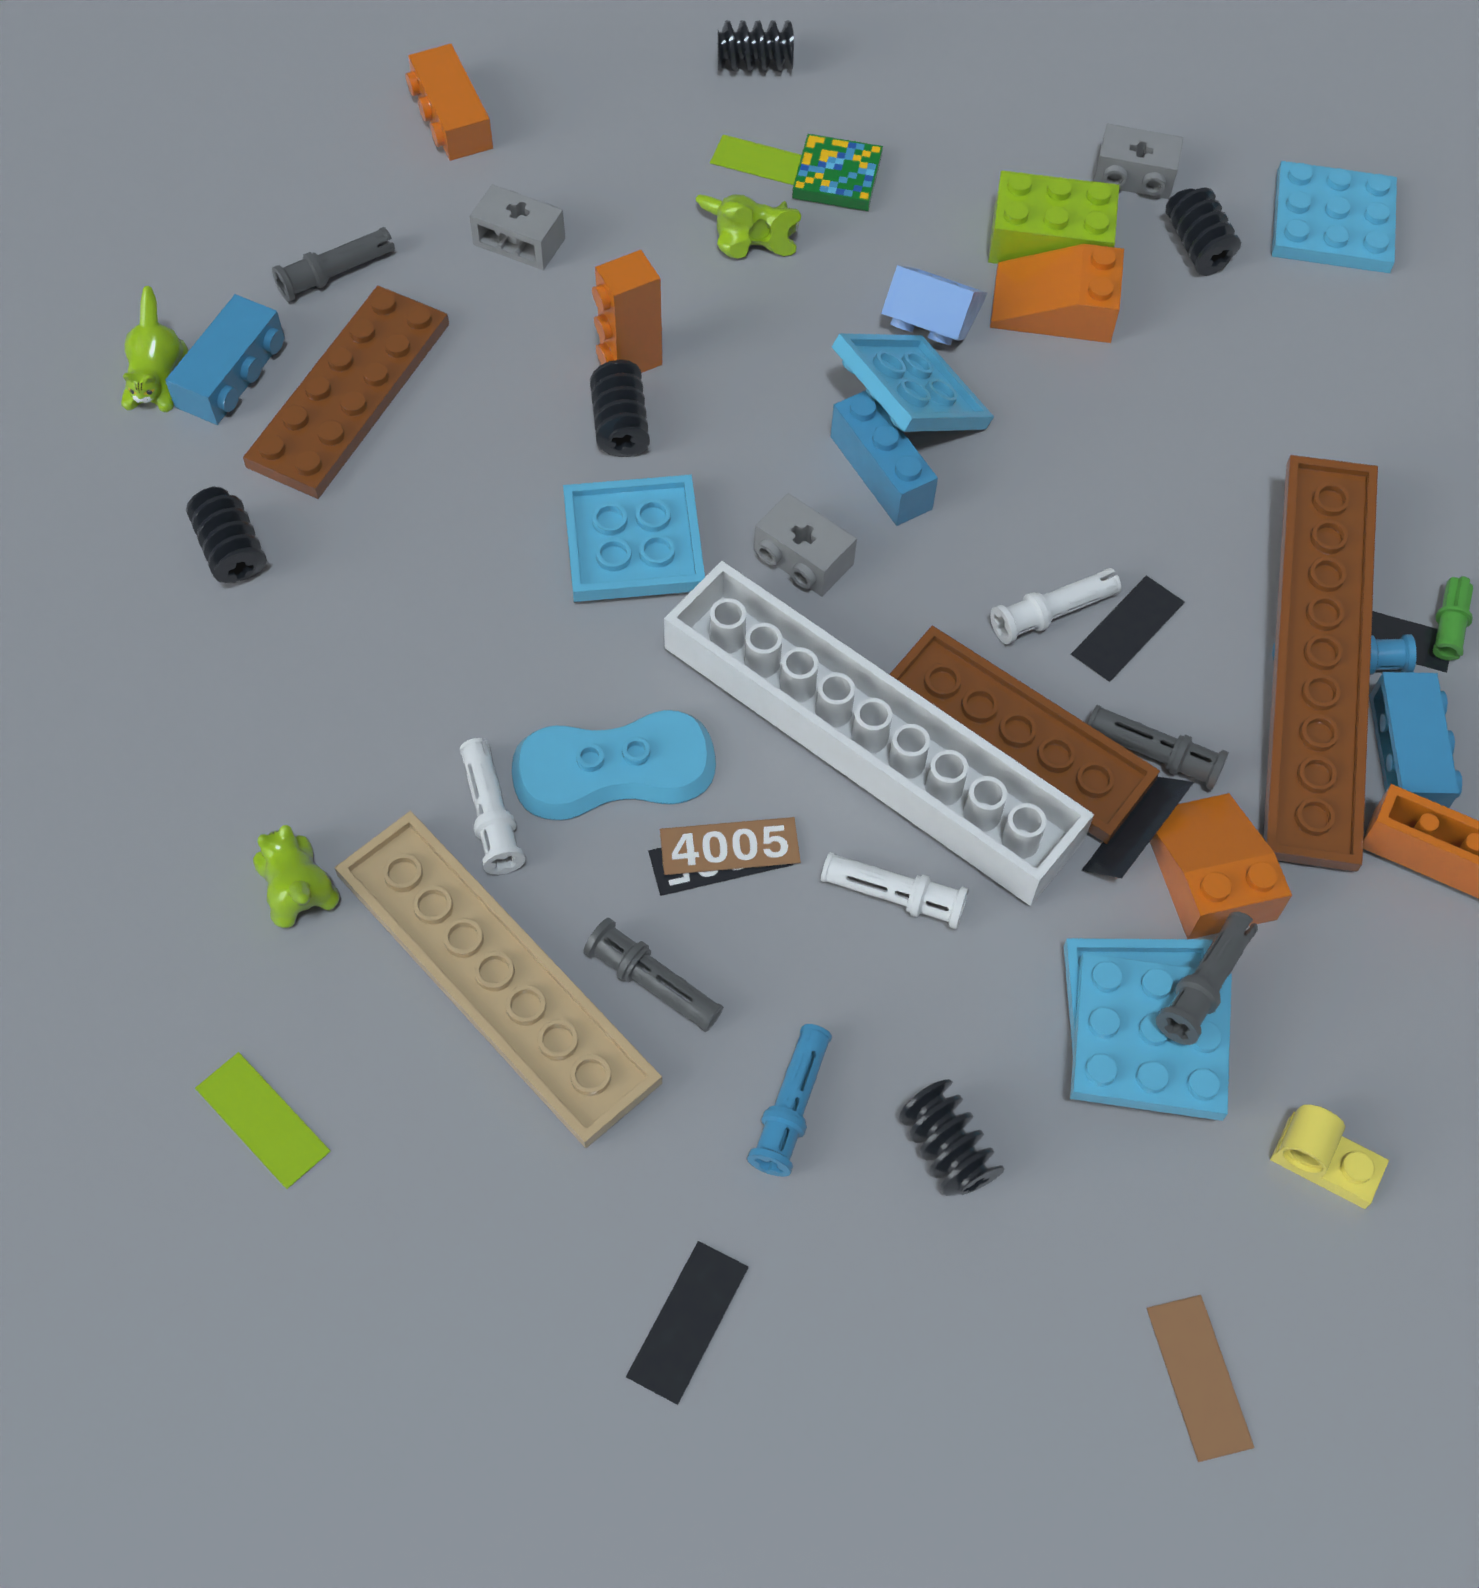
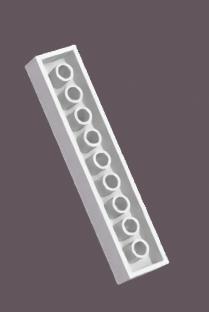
M721 561L664 618L665 649L1029 906L1034 903L1085 841L1094 817L1092 812L725 562Z

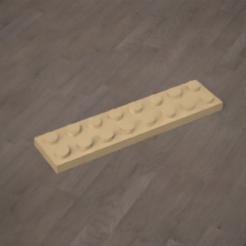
M411 810L334 867L337 876L585 1148L589 1147L662 1084V1076Z

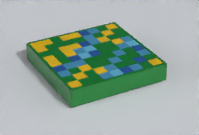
M807 134L793 185L792 198L868 211L882 158L883 146Z

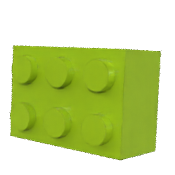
M1001 170L994 207L988 263L998 264V262L1080 244L1114 247L1119 185Z

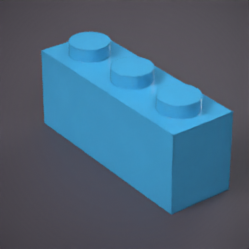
M234 294L165 379L175 408L218 425L227 412L235 408L239 397L249 384L257 380L261 369L270 357L281 349L285 337L278 312Z
M865 390L833 404L831 438L895 525L898 526L933 510L938 477L904 432L893 425L890 420L891 416L881 404L873 400Z
M1383 672L1369 697L1385 792L1393 784L1450 808L1454 800L1461 795L1462 775L1459 770H1455L1454 766L1455 737L1453 732L1447 728L1445 715L1448 701L1445 691L1440 690L1438 673Z

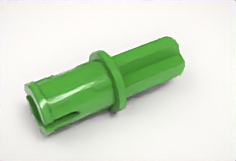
M1465 576L1448 579L1442 608L1438 609L1435 615L1436 622L1439 625L1433 653L1440 659L1456 660L1464 652L1463 645L1466 628L1473 621L1472 613L1469 611L1473 585L1470 584V579Z

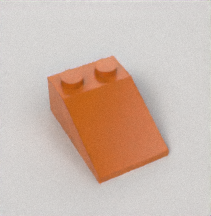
M1080 244L998 262L990 328L1111 343L1120 310L1124 249Z
M1230 793L1178 804L1150 841L1187 939L1219 933L1227 917L1232 912H1242L1250 916L1253 921L1249 926L1253 923L1261 924L1278 920L1292 897L1274 851Z

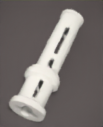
M1107 568L1097 574L1042 595L1031 592L1026 594L1022 601L1010 606H995L991 609L990 613L993 630L1004 644L1015 642L1018 635L1033 629L1037 632L1043 631L1057 617L1110 596L1118 595L1121 592L1119 576L1115 575L1108 579L1109 576L1114 575L1115 571L1112 568Z
M473 738L460 746V754L465 765L472 799L477 812V819L473 829L475 836L482 842L485 853L482 865L485 872L492 875L507 874L519 869L525 863V855L523 850L517 847L514 835L517 824L514 816L509 811H506L489 742L486 739L482 742V738Z
M833 852L827 855L821 874L822 882L833 883L866 895L907 906L906 911L910 912L911 916L928 915L949 922V927L953 929L958 928L969 893V888L964 886L957 890L931 882L930 876L922 874V876L917 875L913 879L876 866L835 855Z

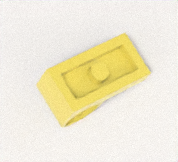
M1311 1104L1300 1106L1289 1117L1270 1160L1366 1209L1372 1203L1389 1160L1343 1137L1346 1126L1343 1120L1336 1114L1320 1106Z

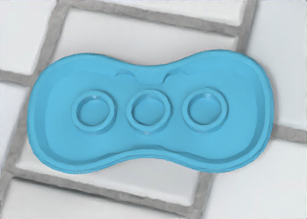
M663 710L648 714L632 723L615 729L586 730L570 726H548L532 732L516 747L512 760V779L515 793L527 811L544 819L566 820L580 816L605 803L617 800L637 799L660 804L687 802L705 792L712 783L715 775L716 756L712 739L701 721L683 712Z

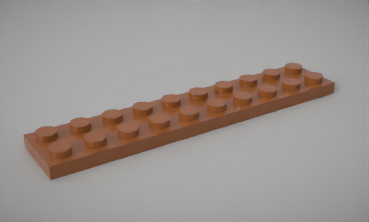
M1290 455L1286 464L1263 838L1274 851L1278 861L1355 872L1362 866L1378 466L1297 455Z

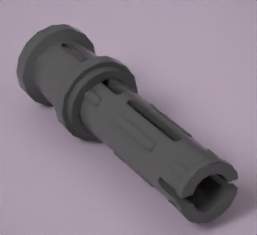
M381 227L375 232L320 255H317L315 252H308L303 254L302 260L283 268L280 265L272 267L275 283L283 298L289 302L294 300L295 294L314 286L318 289L326 286L329 277L386 253L394 252V243L387 242L392 237L385 227Z
M1096 705L1088 725L1127 749L1134 750L1167 764L1166 769L1169 770V773L1176 775L1181 772L1205 782L1207 789H1214L1229 752L1221 750L1218 753L1193 743L1192 737L1186 734L1185 736L1180 735L1177 739L1145 726L1140 722L1101 708L1102 706Z
M1232 912L1229 914L1221 931L1203 956L1195 972L1180 979L1175 988L1176 997L1169 1007H1165L1159 1012L1156 1017L1157 1026L1171 1040L1184 1045L1196 1043L1202 1033L1200 1025L1207 1014L1214 1013L1221 1003L1219 991L1223 983L1232 972L1248 943L1258 931L1256 923L1251 924L1248 930H1246L1253 921L1247 914L1242 912Z
M611 918L604 919L587 940L584 954L591 958L594 956L600 958L617 971L616 977L622 981L630 982L635 980L664 1003L701 1027V1030L707 1032L721 1015L724 1008L721 1004L714 1002L685 979L650 956L651 950L649 945L643 941L636 943L616 929V922ZM661 981H663L665 984H667L668 986H670L672 989H674L675 991H677L679 994H681L682 996H684L686 999H688V1000L691 1001V1002H688L687 1000H685L684 998H682L680 995H678V994L675 993L673 990H671L670 988H668L666 985H664L663 983H661Z

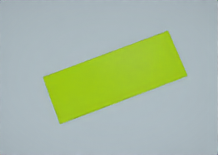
M723 134L710 160V164L794 185L802 155Z
M239 1052L195 1087L197 1092L286 1189L331 1152Z

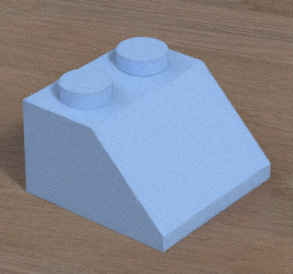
M897 265L881 314L892 317L890 322L892 326L913 332L914 327L918 326L930 331L929 339L951 345L953 339L964 340L985 301L987 292L915 267Z

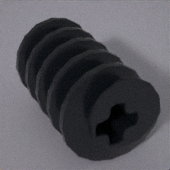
M726 20L722 32L718 30V71H723L726 60H730L733 71L738 70L741 60L745 61L748 71L753 70L756 60L760 61L763 71L768 70L771 60L775 61L778 71H782L785 61L789 60L793 70L794 31L791 21L786 20L782 31L779 32L776 21L771 20L767 31L764 32L761 21L756 20L752 31L749 32L745 20H741L737 31L734 32L730 20Z
M1207 187L1196 190L1189 188L1179 191L1170 197L1166 204L1165 212L1169 219H1171L1173 227L1177 230V235L1189 253L1191 261L1196 265L1197 272L1200 275L1208 276L1222 270L1229 263L1230 259L1240 249L1241 241L1237 235H1234L1235 230L1228 223L1229 219L1225 212L1222 211L1221 204L1218 200H1215L1216 195L1213 190Z
M619 359L606 362L593 371L590 378L596 443L602 451L617 457L639 455L650 444V436L647 433L646 408L644 407L643 382L641 381L642 374L638 365L629 360Z
M212 486L201 490L190 499L186 508L187 515L197 535L205 559L208 561L213 577L223 583H235L249 579L265 567L267 562L265 553L261 550L259 539L255 537L253 525L250 524L249 516L244 511L245 508L242 500L235 495H229L228 491L224 488Z
M950 1079L935 1082L917 1093L903 1107L899 1119L905 1126H913L909 1135L912 1141L924 1143L920 1148L921 1157L926 1161L935 1160L930 1167V1172L935 1178H945L940 1188L942 1193L946 1196L968 1194L982 1188L999 1177L1005 1168L1003 1165L991 1168L986 1167L985 1163L995 1152L991 1147L981 1150L975 1149L974 1146L983 1137L984 1133L980 1129L968 1133L965 1132L964 1128L973 1119V1115L971 1112L955 1115L953 1112L963 1101V1098L959 1094L945 1098L943 1093L953 1083Z

